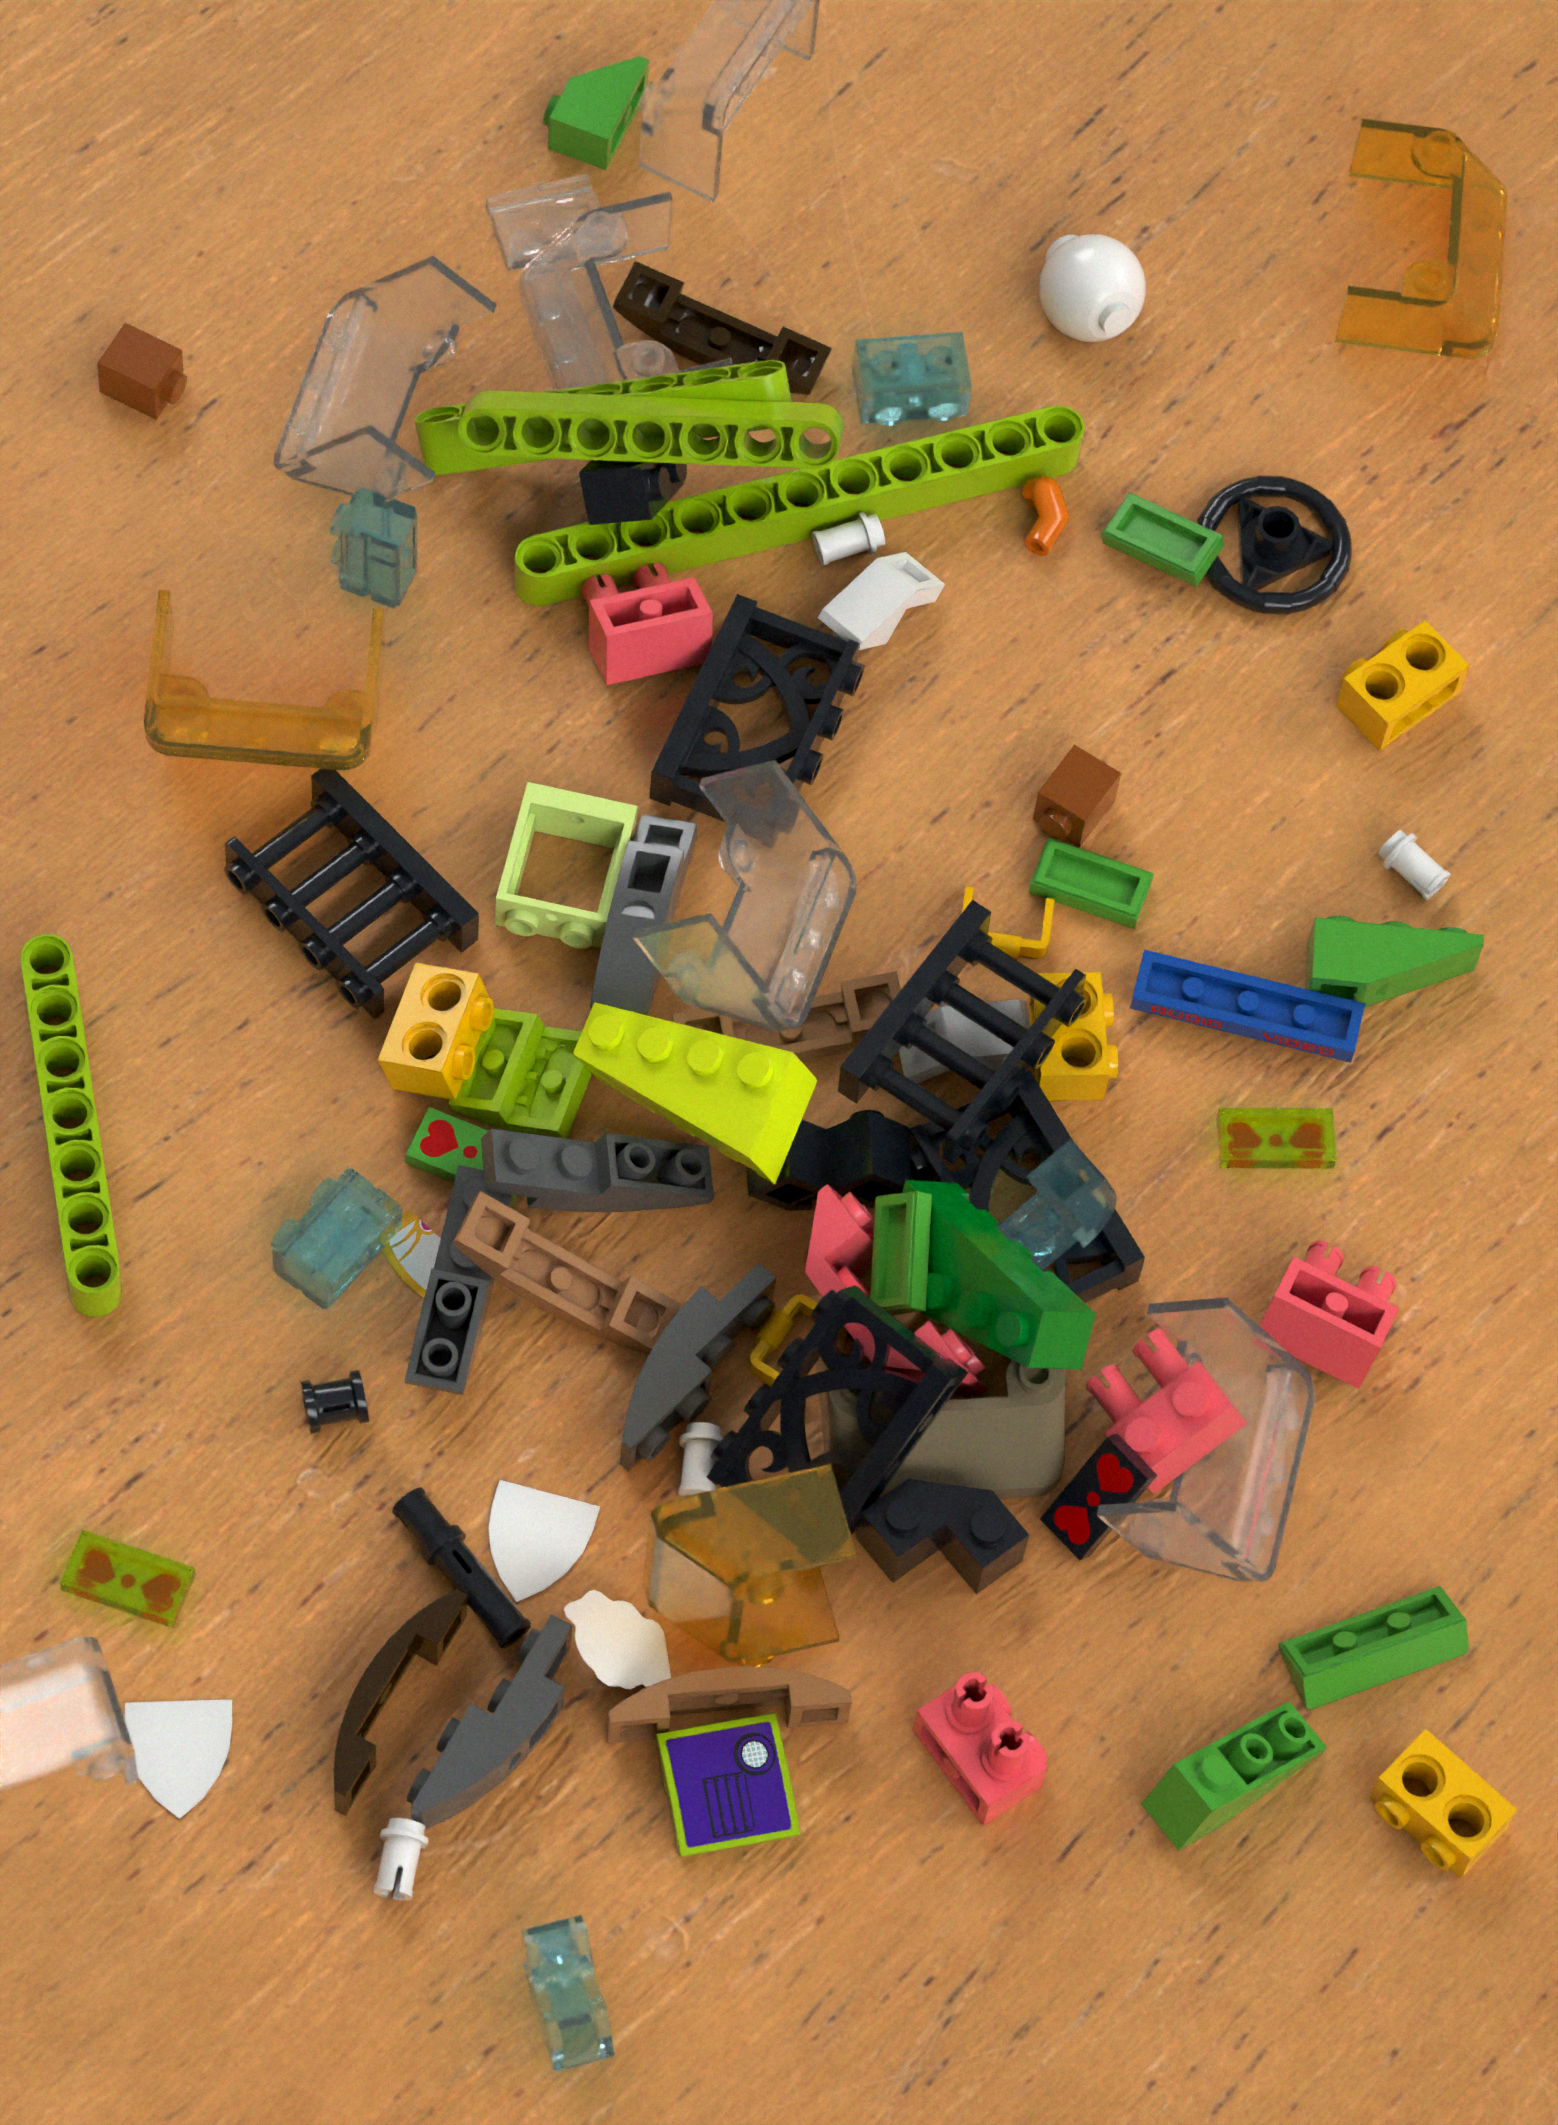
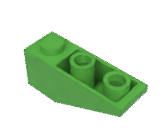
M1341 915L1327 918L1315 917L1307 942L1305 989L1365 1003V1007L1474 971L1484 945V935L1468 933L1457 927L1433 930L1413 928L1409 924L1399 921L1374 924L1356 922L1350 917Z
M1289 1701L1173 1764L1141 1805L1177 1850L1180 1851L1223 1826L1321 1755L1327 1747Z

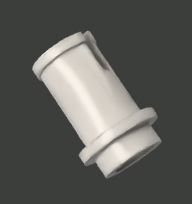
M864 512L857 514V520L822 531L812 532L814 548L821 565H827L829 562L866 550L872 555L877 552V547L885 545L883 529L876 514L866 516Z
M1399 830L1378 852V855L1385 860L1382 866L1386 870L1391 867L1395 869L1427 901L1443 887L1451 874L1447 870L1445 871L1415 843L1417 837L1413 833L1407 836L1402 830Z
M704 1422L691 1423L687 1425L686 1433L679 1437V1444L684 1448L681 1486L678 1491L681 1498L694 1502H710L717 1498L716 1485L706 1477L716 1464L711 1459V1454L723 1439L721 1436L722 1429L719 1426Z
M391 1818L389 1819L388 1828L381 1830L380 1838L385 1843L377 1881L373 1888L375 1894L386 1898L388 1891H393L397 1874L392 1899L403 1901L412 1899V1888L421 1848H426L429 1841L424 1836L425 1825L409 1819Z

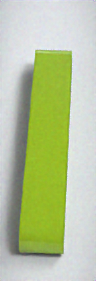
M777 360L758 361L546 392L792 402L785 363ZM467 403L432 408L419 413L414 418L425 472L428 474L444 475L552 460L550 458L481 456L465 449L459 441L457 429ZM482 414L473 417L476 426L484 431H495L499 428L496 421L490 416ZM531 417L528 419V424L536 432L545 434L554 430L552 424L545 418ZM588 419L583 422L585 429L593 435L600 436L609 433L607 426L600 420ZM644 421L638 424L641 433L647 437L656 438L664 435L661 426L655 422ZM701 423L693 426L694 432L700 438L720 436L717 429L710 424ZM758 425L749 428L748 432L766 430L769 428Z
M488 390L478 392L470 398L460 418L457 433L459 441L465 449L481 456L817 469L826 467L837 457L844 425L842 417L837 410L821 403ZM482 414L490 416L496 421L499 428L495 431H484L476 426L473 417ZM531 417L545 418L552 424L554 430L545 434L536 432L528 424V419ZM588 419L600 420L607 426L609 433L600 436L593 435L585 429L583 422ZM644 421L655 422L661 426L664 435L656 438L647 437L641 433L638 424ZM701 423L710 424L717 429L720 436L712 440L702 439L696 435L693 426ZM758 425L765 426L772 430L775 438L768 442H760L751 437L748 429ZM809 428H820L828 433L831 440L825 444H814L806 439L803 432Z
M41 934L25 943L21 951L20 961L68 1291L72 1305L79 1313L89 1317H101L117 1308L122 1298V1284L73 954L69 944L63 938L54 934ZM46 965H54L60 968L57 972L49 975L36 972L40 967ZM52 1016H63L68 1019L63 1024L57 1026L43 1023V1021ZM59 1067H70L76 1070L73 1074L66 1077H57L50 1074ZM68 1118H77L84 1122L74 1129H64L58 1126L60 1122ZM75 1170H85L92 1174L83 1181H71L66 1178L70 1172ZM84 1222H93L100 1226L99 1229L90 1234H80L73 1230L78 1224ZM91 1275H101L108 1279L106 1283L96 1288L81 1284L82 1280Z

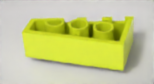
M596 1002L593 1004L573 1051V1055L603 1084L649 1111L656 1112L691 1136L702 1139L715 1147L720 1153L737 1163L741 1162L773 1184L778 1179L818 1081L793 1052Z

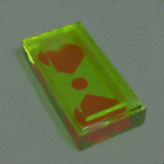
M1219 1108L1217 1131L1220 1168L1334 1169L1337 1159L1333 1108Z
M82 1530L60 1581V1588L67 1593L174 1628L195 1578V1568Z

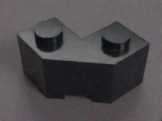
M875 1110L855 1112L850 1116V1119L828 1129L802 1119L775 1184L747 1167L748 1195L787 1211L811 1210V1200L817 1199L818 1191L828 1184L842 1197L851 1192L861 1205L864 1204L867 1208L874 1207L876 1197L903 1193L905 1180H912L909 1127L886 1118L883 1113Z
M914 1479L905 1480L863 1510L860 1515L856 1536L858 1542L892 1583L940 1550L976 1594L1023 1561L1029 1538L1028 1532L992 1490Z

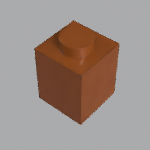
M127 323L122 326L97 362L100 393L156 420L168 403L175 404L179 400L187 382V375L183 372L181 349Z
M1074 744L1039 790L1033 820L1038 822L1041 828L1053 838L1059 840L1066 839L1080 848L1115 801L1121 773Z

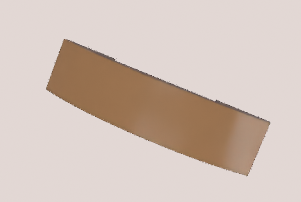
M897 971L842 981L841 992L732 1013H730L727 1003L672 1014V1019L675 1023L790 1051L803 1062L855 1048L900 992L901 988Z
M481 1191L475 1195L453 1242L465 1256L498 1282L554 1316L616 1344L650 1354L664 1329L677 1314L681 1303L633 1276L622 1282L528 1229L527 1226L531 1220L528 1217Z
M732 1666L704 1669L682 1674L651 1685L626 1698L608 1711L607 1743L656 1739V1733L669 1731L670 1715L783 1705L786 1708L788 1728L848 1723L852 1704L851 1691L814 1675L788 1669L761 1666Z

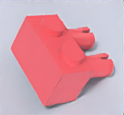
M653 563V571L656 576H653L648 564L640 567L635 572L633 582L637 590L619 593L614 579L607 574L600 575L603 588L600 587L595 576L590 577L583 583L581 594L589 606V651L606 686L704 664L712 647L713 612L695 577L671 582L666 567L661 563Z
M1318 1240L1310 1244L1304 1261L1293 1256L1254 1338L1359 1389L1378 1355L1399 1310L1398 1307L1388 1303L1397 1283L1394 1276L1387 1271L1381 1283H1377L1376 1279L1381 1268L1369 1266L1362 1270L1356 1287L1335 1277L1338 1269L1343 1264V1253L1339 1248L1333 1246L1329 1257L1325 1258L1323 1254L1328 1242Z
M1156 1329L1147 1335L1157 1348L1156 1353L1152 1351L1143 1339L1133 1348L1134 1355L1142 1361L1161 1387L1145 1402L1140 1400L1121 1374L1118 1366L1114 1364L1100 1370L1110 1384L1108 1389L1096 1375L1091 1377L1086 1384V1389L1089 1393L1093 1394L1114 1423L1111 1428L1104 1432L1106 1436L1117 1433L1157 1474V1477L1147 1487L1153 1494L1157 1493L1248 1424L1202 1363L1198 1361L1189 1367L1163 1329Z
M969 1672L961 1676L955 1686L917 1710L912 1731L984 1826L1042 1787L1048 1768L1045 1764L1047 1756L1036 1737L1028 1731L1022 1734L1023 1726L1011 1719V1707L1001 1690L994 1684L987 1686V1678L983 1674Z

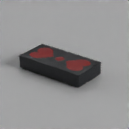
M1117 1433L1113 1434L1103 1441L1041 1516L1040 1520L1081 1561L1091 1556L1157 1477V1474Z

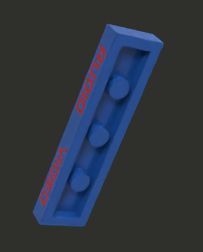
M1145 949L1130 1009L1350 1063L1355 1052L1365 1003Z

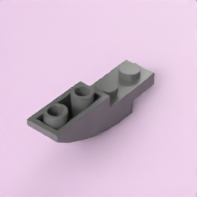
M642 814L634 841H628L614 890L602 941L590 1010L594 1002L648 1016L672 938V919L697 840V823Z
M490 1129L481 1138L486 1191L526 1196L528 1208L578 1212H627L708 1204L714 1199L708 1146L605 1133L596 1142Z
M458 1165L434 1269L431 1268L405 1377V1383L458 1395L464 1394L495 1279L465 1256L453 1242L475 1195L479 1191L508 1207L511 1206L513 1195L487 1192L485 1189L484 1170Z
M760 1263L719 1301L701 1286L680 1308L660 1335L637 1379L626 1413L620 1464L627 1471L634 1467L642 1458L647 1462L654 1459L668 1444L671 1438L669 1432L681 1420L685 1419L688 1423L692 1422L705 1410L712 1398L710 1387L713 1370L711 1368L718 1366L729 1355L735 1345L733 1339L747 1326L751 1330L756 1329L773 1311L775 1307L773 1297L776 1277Z
M551 1614L541 1632L534 1628L529 1632L517 1656V1661L521 1662L522 1665L513 1681L511 1682L505 1678L502 1679L492 1695L487 1711L493 1713V1715L471 1704L461 1721L454 1717L449 1721L436 1748L437 1751L442 1753L431 1772L424 1768L419 1772L407 1795L406 1801L412 1804L411 1820L425 1825L426 1830L452 1818L473 1805L502 1783L528 1757L546 1735L563 1709L565 1686L553 1681L552 1678L571 1647V1624Z

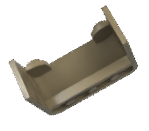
M820 1356L816 1362V1371L829 1370ZM1012 1360L1005 1376L1006 1396L948 1400L877 1500L907 1479L992 1490L999 1499L1036 1497L1051 1492L1060 1482L1065 1463L1064 1369L1028 1368ZM862 1362L860 1367H870L871 1364ZM839 1389L819 1394L825 1453L834 1450H851L867 1456L872 1449L863 1437L857 1421L856 1408L861 1389ZM875 1391L871 1405L872 1418L879 1424H888L892 1418V1409L886 1404L876 1407L877 1401L883 1392ZM838 1463L827 1465V1474L831 1472L830 1480L832 1484L836 1487H843L847 1480L844 1467Z

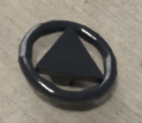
M1260 475L1236 481L1211 497L1198 517L1197 524L1215 531L1229 508L1238 503L1241 583L1232 577L1218 556L1205 576L1215 590L1228 600L1246 609L1261 612L1262 614H1290L1307 610L1320 604L1336 592L1349 571L1352 558V542L1345 518L1332 500L1328 499L1317 489L1301 481L1284 476ZM1255 496L1286 497L1307 506L1314 512L1323 527L1330 534L1331 541L1301 526L1298 517L1288 508L1281 506L1265 508L1247 498ZM1332 551L1329 563L1318 581L1311 586L1294 593H1262L1257 591L1329 556Z

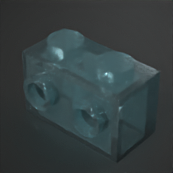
M963 332L855 341L852 374L860 424L878 423L881 425H895L907 420L932 419L935 421H947L958 416H967L972 384Z

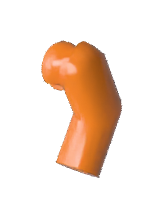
M1042 476L1029 479L1023 487V498L1028 499L1026 503L1029 507L1036 508L1039 517L1024 543L1033 553L1046 556L1068 523L1069 513L1061 486L1053 478Z

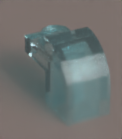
M1072 1139L1026 1176L1037 1193L997 1226L1010 1241H1019L1032 1252L1031 1260L1042 1271L1077 1241L1085 1248L1107 1224L1117 1202L1116 1192L1108 1180Z
M582 1915L521 1930L527 1961L524 1963L529 1992L541 2036L554 2072L615 2056L608 2010L595 1978L588 1929Z

